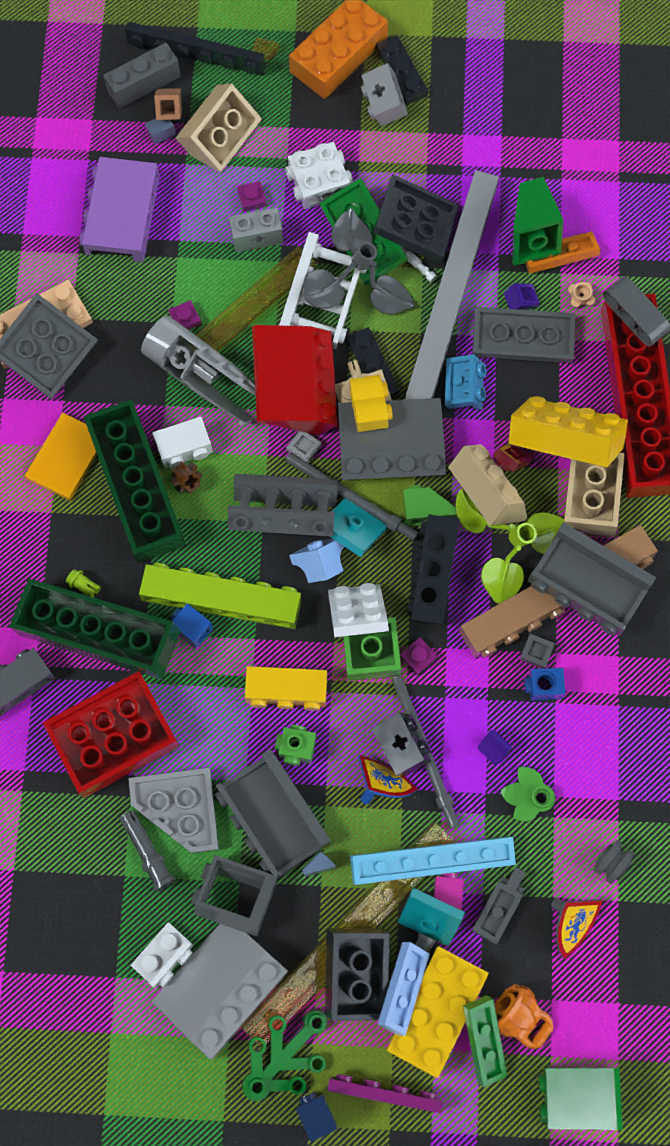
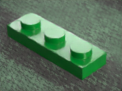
M488 995L463 1006L477 1083L482 1087L507 1077L494 1001Z

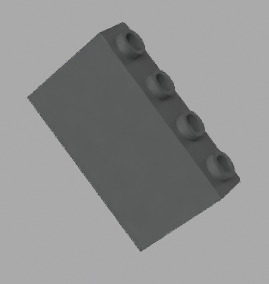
M563 522L556 537L535 570L532 571L528 582L531 583L532 588L543 594L546 592L555 597L554 600L559 605L566 608L569 606L578 611L577 614L582 619L589 622L593 620L598 623L605 633L612 636L616 634L620 637L656 577Z
M271 749L263 753L262 758L224 783L216 785L219 790L215 794L223 808L227 805L233 812L230 819L239 831L243 828L248 835V838L244 841L251 852L255 853L258 851L263 861L259 863L264 872L277 876V879L331 843L326 832Z

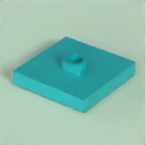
M346 498L331 511L334 512L333 537H330L360 557L387 529L386 524Z
M413 888L398 923L449 946L465 912Z

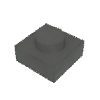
M529 634L520 660L545 669L555 643Z

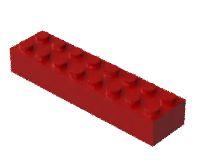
M644 294L658 309L656 294ZM604 300L601 308V317L615 414L620 418L628 420L625 444L620 452L624 453L623 474L627 498L670 495V387L662 338L659 339L652 346L645 345Z

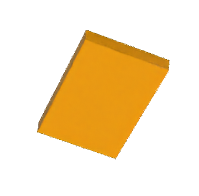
M62 413L24 477L71 501L97 456L87 425Z

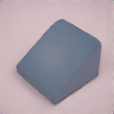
M154 119L145 123L154 144L176 136L175 127L171 120Z
M319 852L305 866L302 873L305 877L334 870L336 865L322 852Z

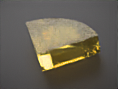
M256 37L252 51L264 53L266 61L277 53L279 43Z

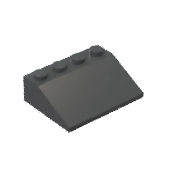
M441 398L385 401L386 404H391L393 419L388 420V428L357 432L352 402L338 403L342 480L446 475Z

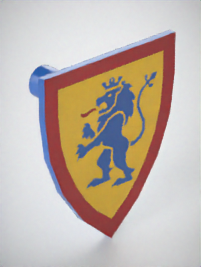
M359 754L358 758L366 785V790L360 798L363 803L370 804L376 794L394 799L410 796L418 790L406 777L396 776L393 768Z

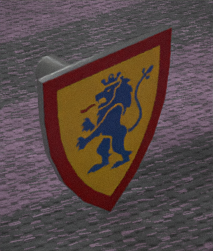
M559 898L553 900L552 908L560 913L556 926V942L564 960L578 948L593 927L603 902L602 899L564 902Z

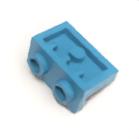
M475 354L446 359L445 406L448 409L473 406L476 410L483 409V401L486 398L483 387L486 367Z

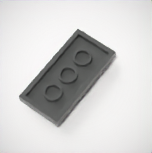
M475 307L472 354H475L477 357L573 363L575 313Z

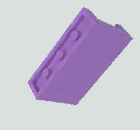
M99 157L98 166L93 168L94 186L90 187L88 193L90 206L84 213L86 227L85 231L80 233V246H83L86 255H91L92 250L132 254L136 262H144L160 177L157 163Z

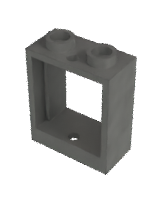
M214 855L212 863H206L201 876V879H204L202 888L197 887L191 901V903L195 904L194 915L258 936L276 887L277 876ZM217 875L261 889L250 919L206 904Z

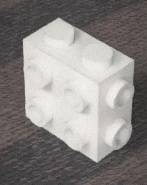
M334 142L319 144L315 148L297 151L288 156V166L285 167L289 181H294L295 187H293L295 198L297 202H302L304 210L320 205L319 203L353 182L350 171H345L343 164H345L343 153L341 150L337 151Z

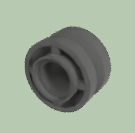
M618 840L606 847L595 862L597 865L593 870L598 875L605 872L606 881L610 884H613L615 880L618 881L633 862L634 853L629 849L623 852L621 850L622 843Z

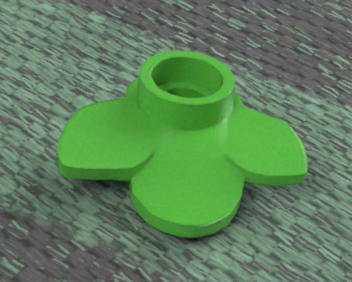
M519 767V782L507 785L501 790V795L505 801L516 807L513 818L519 821H530L539 812L549 810L555 803L554 791L549 786L543 784L540 773L528 767ZM538 794L545 795L546 802L539 803L536 796Z

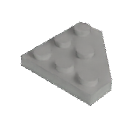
M210 768L129 778L132 807L192 854L219 850Z

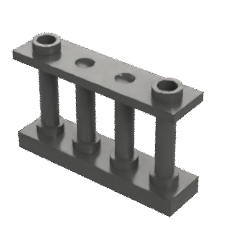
M235 474L234 501H239V506L228 505V530L333 537L334 512H329L327 509L328 506L336 507L338 480ZM250 502H265V508L249 507ZM276 503L291 504V509L275 508ZM302 505L317 506V511L301 510Z

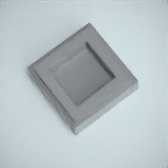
M299 431L286 447V451L308 463L321 448L322 443L309 433Z

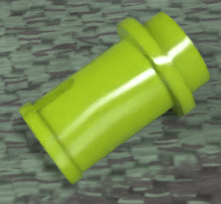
M72 570L66 579L69 588L74 587L89 597L94 598V594L97 595L101 588L100 585L84 576L81 570Z

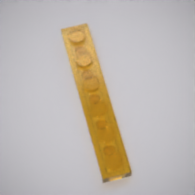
M299 246L296 247L196 336L212 346L217 352L220 351L292 287L303 250ZM312 260L311 267H315L314 260Z

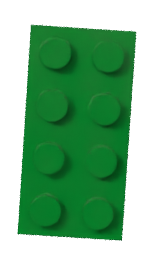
M361 177L319 203L332 228L339 217L351 208L357 217L368 227L372 235V244L377 249V255L373 260L377 263L375 266V280L408 260L399 244L373 233L379 208ZM351 250L346 252L347 255L353 256ZM370 267L366 269L365 274L360 272L359 275L365 285L370 283Z

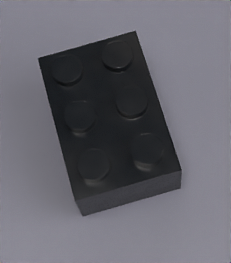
M327 928L325 1015L331 1021L379 1020L388 991L389 932L382 928Z

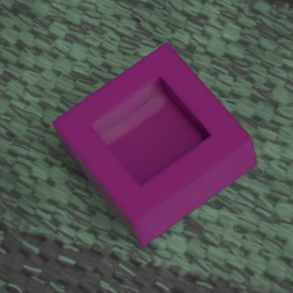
M260 181L237 186L243 212L267 207Z
M191 300L168 309L170 316L188 330L202 325Z
M418 638L400 654V657L417 676L437 659L436 654L421 638Z

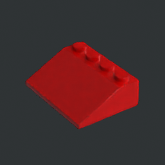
M252 326L257 422L315 435H321L338 426L331 331L313 326Z
M140 671L42 722L78 794L83 798L180 747Z

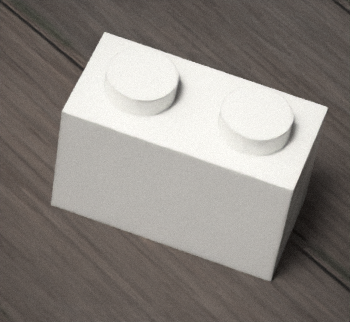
M202 417L152 432L164 468H175L180 465V461L201 460L210 453H213Z

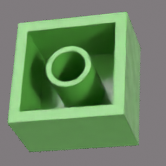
M396 617L387 618L389 631L344 636L348 681L401 675Z

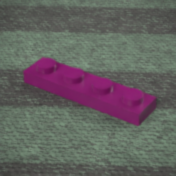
M336 1074L335 1079H329L327 1091L441 1113L443 1101L437 1099L436 1093L420 1091V1096L408 1094L409 1088L392 1085V1090L380 1088L381 1082L364 1079L363 1085L352 1083L353 1077Z

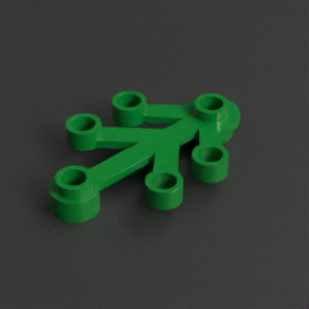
M311 1009L306 1012L303 1019L304 1026L283 1049L282 1032L286 1028V1021L278 1014L272 1015L269 1018L271 1062L263 1071L262 1053L266 1049V1043L260 1036L250 1038L248 1048L251 1051V1073L244 1078L242 1083L243 1092L248 1099L261 1101L267 1097L269 1092L291 1091L296 1095L302 1094L305 1091L306 1082L299 1075H294L290 1079H272L278 1071L311 1069L314 1073H320L325 1069L326 1061L320 1054H312L310 1057L291 1058L313 1033H321L327 1027V1017L321 1010ZM320 1018L321 1024L318 1027H313V1019ZM276 1019L282 1021L278 1029L272 1027V1023ZM255 1041L262 1042L259 1050L252 1049V1044ZM321 1059V1065L318 1068H313V1060ZM296 1080L302 1082L299 1089L292 1088V1084ZM255 1082L262 1083V1088L259 1091L252 1090Z

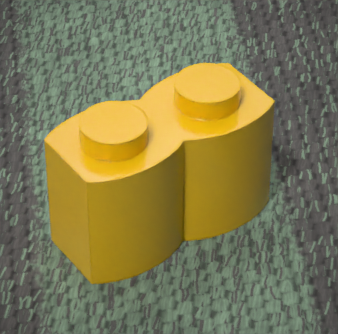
M380 374L349 379V390L357 432L388 428V420L393 419L391 404H386L385 397H388L387 383L381 381Z

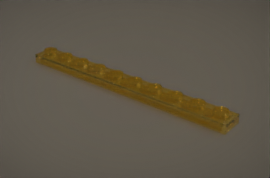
M433 822L409 848L455 842L437 823ZM423 876L377 882L334 928H376ZM326 937L241 1026L250 1037L260 1036L267 1044L271 1040V1030L268 1027L269 1018L272 1015L278 1014L287 1023L325 982ZM280 1019L274 1020L272 1027L274 1029L280 1028L282 1021ZM255 1041L260 1047L262 1046L261 1041Z

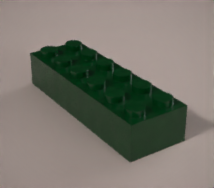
M130 399L83 416L137 563L186 546L133 400Z
M30 578L27 580L9 628L19 636L128 670L140 671L141 674L161 680L164 678L181 632L172 621Z

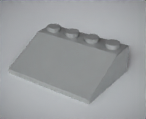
M219 924L156 995L152 1002L210 1060H213L289 972L247 933Z

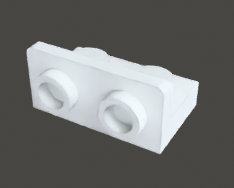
M168 922L131 966L153 988H157L159 985L164 987L174 976L171 972L178 963L182 966L193 954L190 949L194 945Z

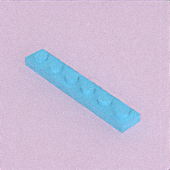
M511 836L350 855L352 881L355 885L516 865L513 837Z

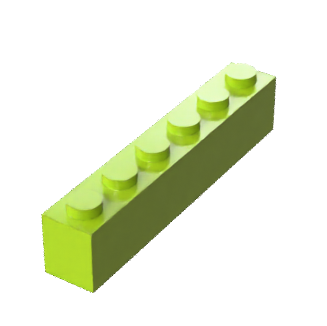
M154 563L153 566L146 564L139 592L141 600L144 602L176 608L181 607L182 609L186 604H189L198 612L296 629L301 604V593L292 587L284 586L281 589L272 588L270 584L265 582H256V584L245 583L244 579L238 577H231L228 580L220 578L218 574L211 572L201 575L194 573L195 571L188 568H179V570L169 569V566L162 563Z

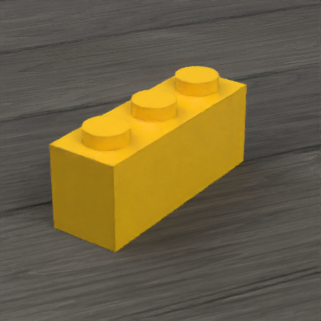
M247 666L246 703H251V707L266 708L267 704L277 705L279 709H293V706H304V709L309 711H318L320 707H326L327 670Z

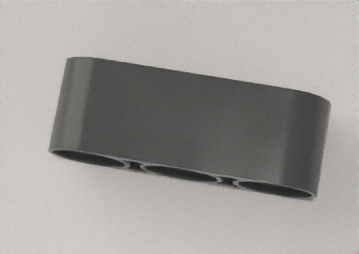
M623 276L603 291L606 303L645 345L652 346L670 332V323L666 317L628 277Z

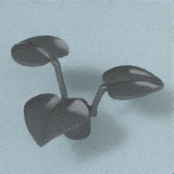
M353 209L347 210L336 221L332 229L331 238L334 246L339 251L347 252L351 250L353 254L352 262L336 280L326 270L317 269L310 272L303 283L302 296L304 300L317 308L329 309L336 307L345 295L344 290L338 284L354 267L358 270H365L370 267V284L374 288L370 294V300L373 306L381 313L388 315L411 309L414 306L413 299L396 279L383 275L375 283V266L377 263L373 260L377 255V249L372 244V235Z

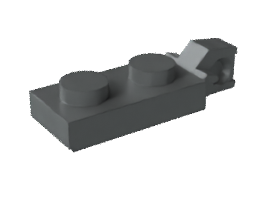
M516 867L509 879L502 877L500 882L498 881L472 929L473 932L497 945L523 896L524 888L519 886L526 872Z

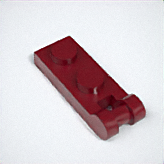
M511 444L499 447L493 454V457L498 460L497 464L508 472L510 470L514 472L523 467L528 468L536 457L531 452H525L520 446Z

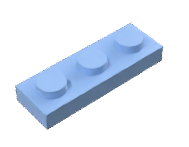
M411 942L402 943L378 1021V1025L396 1035L403 1036L406 1035L430 955Z

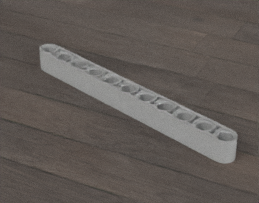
M475 170L405 400L432 399L434 397L499 181V176Z

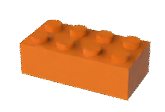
M346 0L289 55L290 73L322 98L326 99L376 50L377 43L388 38V20L362 0Z

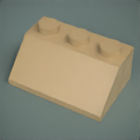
M232 83L216 85L177 135L176 140L192 157L212 169L222 172L262 118Z
M482 444L464 446L448 468L487 523L492 526L525 521L527 514L524 501L518 495L516 488L507 480L502 469L491 458L489 451Z
M619 453L607 468L571 459L565 524L588 534L615 537L618 527L624 453Z

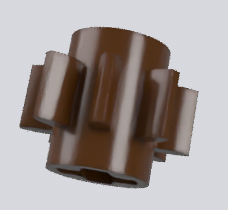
M180 461V465L171 469L172 478L169 479V482L175 485V490L179 493L186 490L189 494H192L193 490L201 486L200 477L203 474L197 470L198 466L190 462L187 466L184 462Z

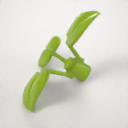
M463 488L459 490L456 498L457 517L460 519L461 525L469 532L480 533L486 525L489 528L510 531L509 540L514 545V549L508 554L505 561L501 558H493L485 563L481 571V580L486 591L494 602L501 604L517 594L524 579L522 567L516 563H510L511 558L521 550V547L530 543L538 553L544 555L565 519L554 514L542 512L532 515L527 520V523H522L516 527L513 524L490 526Z

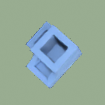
M334 539L317 540L289 556L292 565L299 566L305 572L308 583L324 581L343 572L340 554L345 546Z

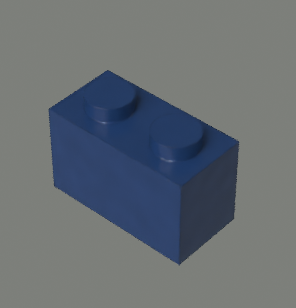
M316 1091L300 1098L301 1105L297 1106L296 1111L310 1142L338 1129L337 1122L324 1094L317 1096Z

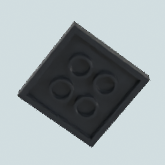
M392 174L388 181L373 233L440 263L446 252L458 204Z

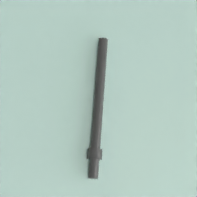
M289 453L285 459L287 463L311 478L332 479L292 453ZM338 482L337 494L387 524V528L393 532L398 531L413 541L417 538L419 532L403 523L402 518L395 514L390 515Z
M401 675L392 678V682L404 713L413 717L418 726L416 733L420 740L424 739L428 745ZM429 753L431 762L427 763L425 767L437 795L436 803L439 810L443 811L449 829L456 828L460 825L452 807L454 805L451 794H447L433 755Z

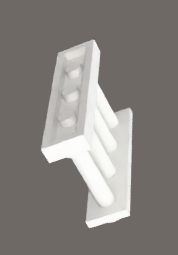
M309 232L279 325L313 326L331 331L333 338L332 348L337 349L338 342L343 344L347 329L343 328L360 272L365 274L366 269L358 270L355 268L351 282L343 279L338 284L343 290L348 291L344 305L339 304L336 307L324 309L341 315L337 328L299 317V314L296 313L298 304L310 305L304 300L302 295L304 280L310 272L314 271V267H311L313 258L321 257L347 266L352 262V256L321 247L322 244L318 243V234Z

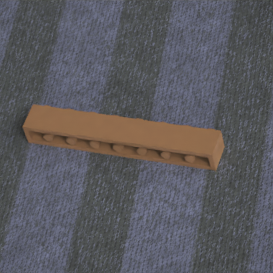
M641 525L604 545L607 549L639 566L641 569L654 562L653 557L658 551ZM531 586L461 625L459 633L475 659L481 655L483 658H486L497 651L496 647L505 642L506 645L515 642L520 638L518 634L528 630V632L536 630L542 625L541 621L550 617L553 620L565 612L564 608L566 607L555 602V597L546 592L544 594L540 593Z

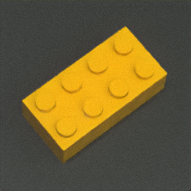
M530 397L511 415L508 444L607 468L624 448L628 420L612 413H597L591 408L579 409L571 407L565 402L553 403L546 401L542 397Z
M438 946L424 972L406 1035H396L394 1033L386 1051L439 1078L466 1022L463 1006L477 999L489 973Z

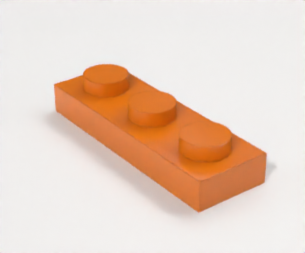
M590 231L563 238L561 254L550 255L535 261H527L525 265L530 274L600 256V247L593 232Z

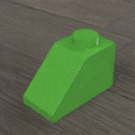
M414 485L403 490L406 525L410 527L421 526L422 520H427L428 514L458 519L456 507L430 487L423 488L421 485Z

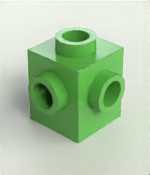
M291 725L290 728L284 727L283 734L277 735L275 750L279 751V757L284 759L286 764L299 766L300 762L312 764L316 733L308 732L306 727ZM294 743L299 744L297 747H292L291 745Z

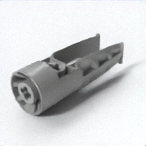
M167 315L157 321L142 343V354L179 380L183 385L195 391L203 399L208 400L223 412L238 419L240 426L253 422V418L210 384L217 380L219 376L218 371H220L255 395V382L232 364L230 360H227L213 349L212 346L172 317Z

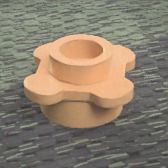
M579 282L576 285L572 284L569 286L568 292L571 294V305L577 308L584 304L588 306L594 304L595 298L592 296L593 287L590 283Z

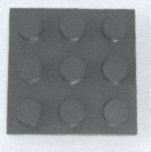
M36 293L1 337L0 361L52 400L95 346L98 339Z

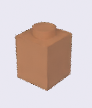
M181 88L157 89L154 95L156 120L181 119Z

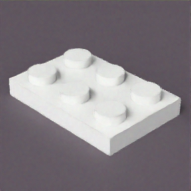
M366 583L350 588L339 586L328 590L334 637L389 631L380 584Z

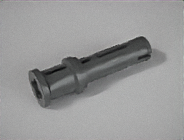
M132 810L130 813L127 812L122 815L119 820L143 861L142 870L147 872L152 880L154 892H159L176 882L175 876L170 875L164 864V856L158 854L153 847L136 812Z

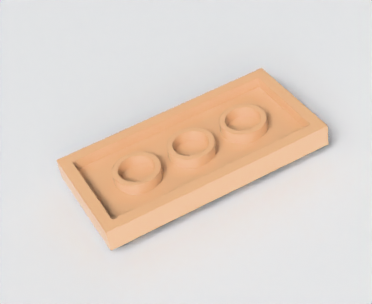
M69 280L39 294L82 328L93 323ZM31 299L0 314V339ZM2 363L4 369L8 367L4 363Z

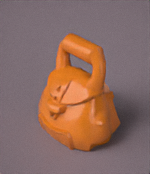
M514 984L505 989L494 1005L500 1035L503 1037H514L528 1048H541L554 1030L553 1020L545 1011L540 1009L535 1000L534 993L526 986ZM540 1019L544 1020L545 1023L531 1042L528 1038L529 1034Z

